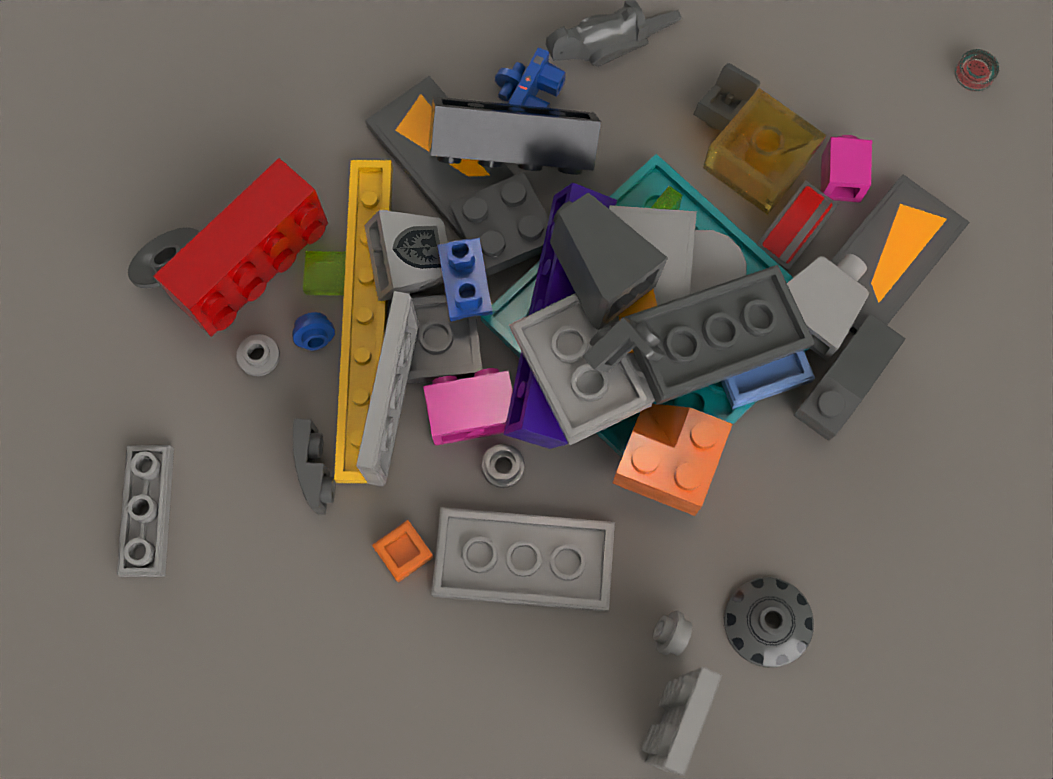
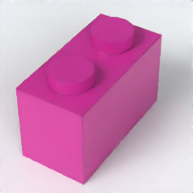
M487 368L475 372L474 377L458 380L456 376H443L434 379L432 385L423 386L431 435L435 446L504 433L513 392L509 371L499 372L497 368Z

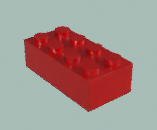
M278 158L154 275V278L176 305L209 336L212 337L217 331L225 330L233 323L237 312L248 301L252 302L259 298L265 291L267 283L278 272L282 273L288 270L296 260V255L307 244L315 243L324 234L329 223L316 190L284 161Z

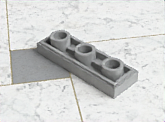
M170 445L127 446L117 575L120 577H165L174 459V448ZM149 503L148 512L140 516L141 507Z

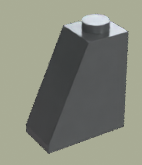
M589 192L575 202L568 201L559 208L553 219L555 226L550 243L591 325L600 330L656 287L668 257Z

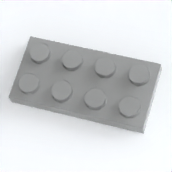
M701 667L679 676L678 679H673L672 682L668 681L659 703V707L666 710L660 725L652 724L642 746V751L648 753L645 763L658 769L684 776L722 675Z

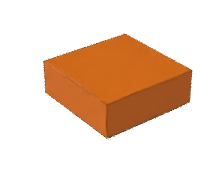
M409 520L372 545L398 583L434 558Z

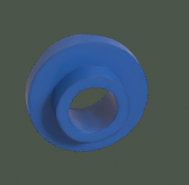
M318 312L307 313L297 318L294 323L295 328L292 331L294 343L308 350H318L325 347L335 336L332 322L324 314Z

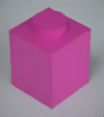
M854 135L831 137L821 159V192L832 200L861 203L871 187L872 140L859 139Z

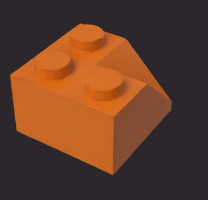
M652 404L651 407L640 412L612 484L695 516L704 503L733 424L690 407Z

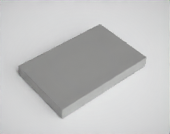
M576 293L510 324L511 331L569 446L652 406V401L627 355L608 373L594 370L583 358V355L591 348L590 340L600 330L591 325Z

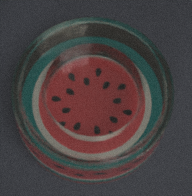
M973 49L966 52L955 68V76L959 84L971 91L987 89L999 73L997 59L990 52L982 49Z

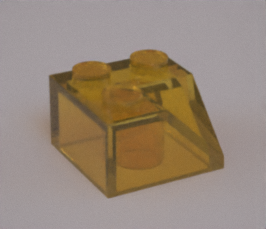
M759 88L709 146L703 168L768 215L792 187L824 141L826 135Z

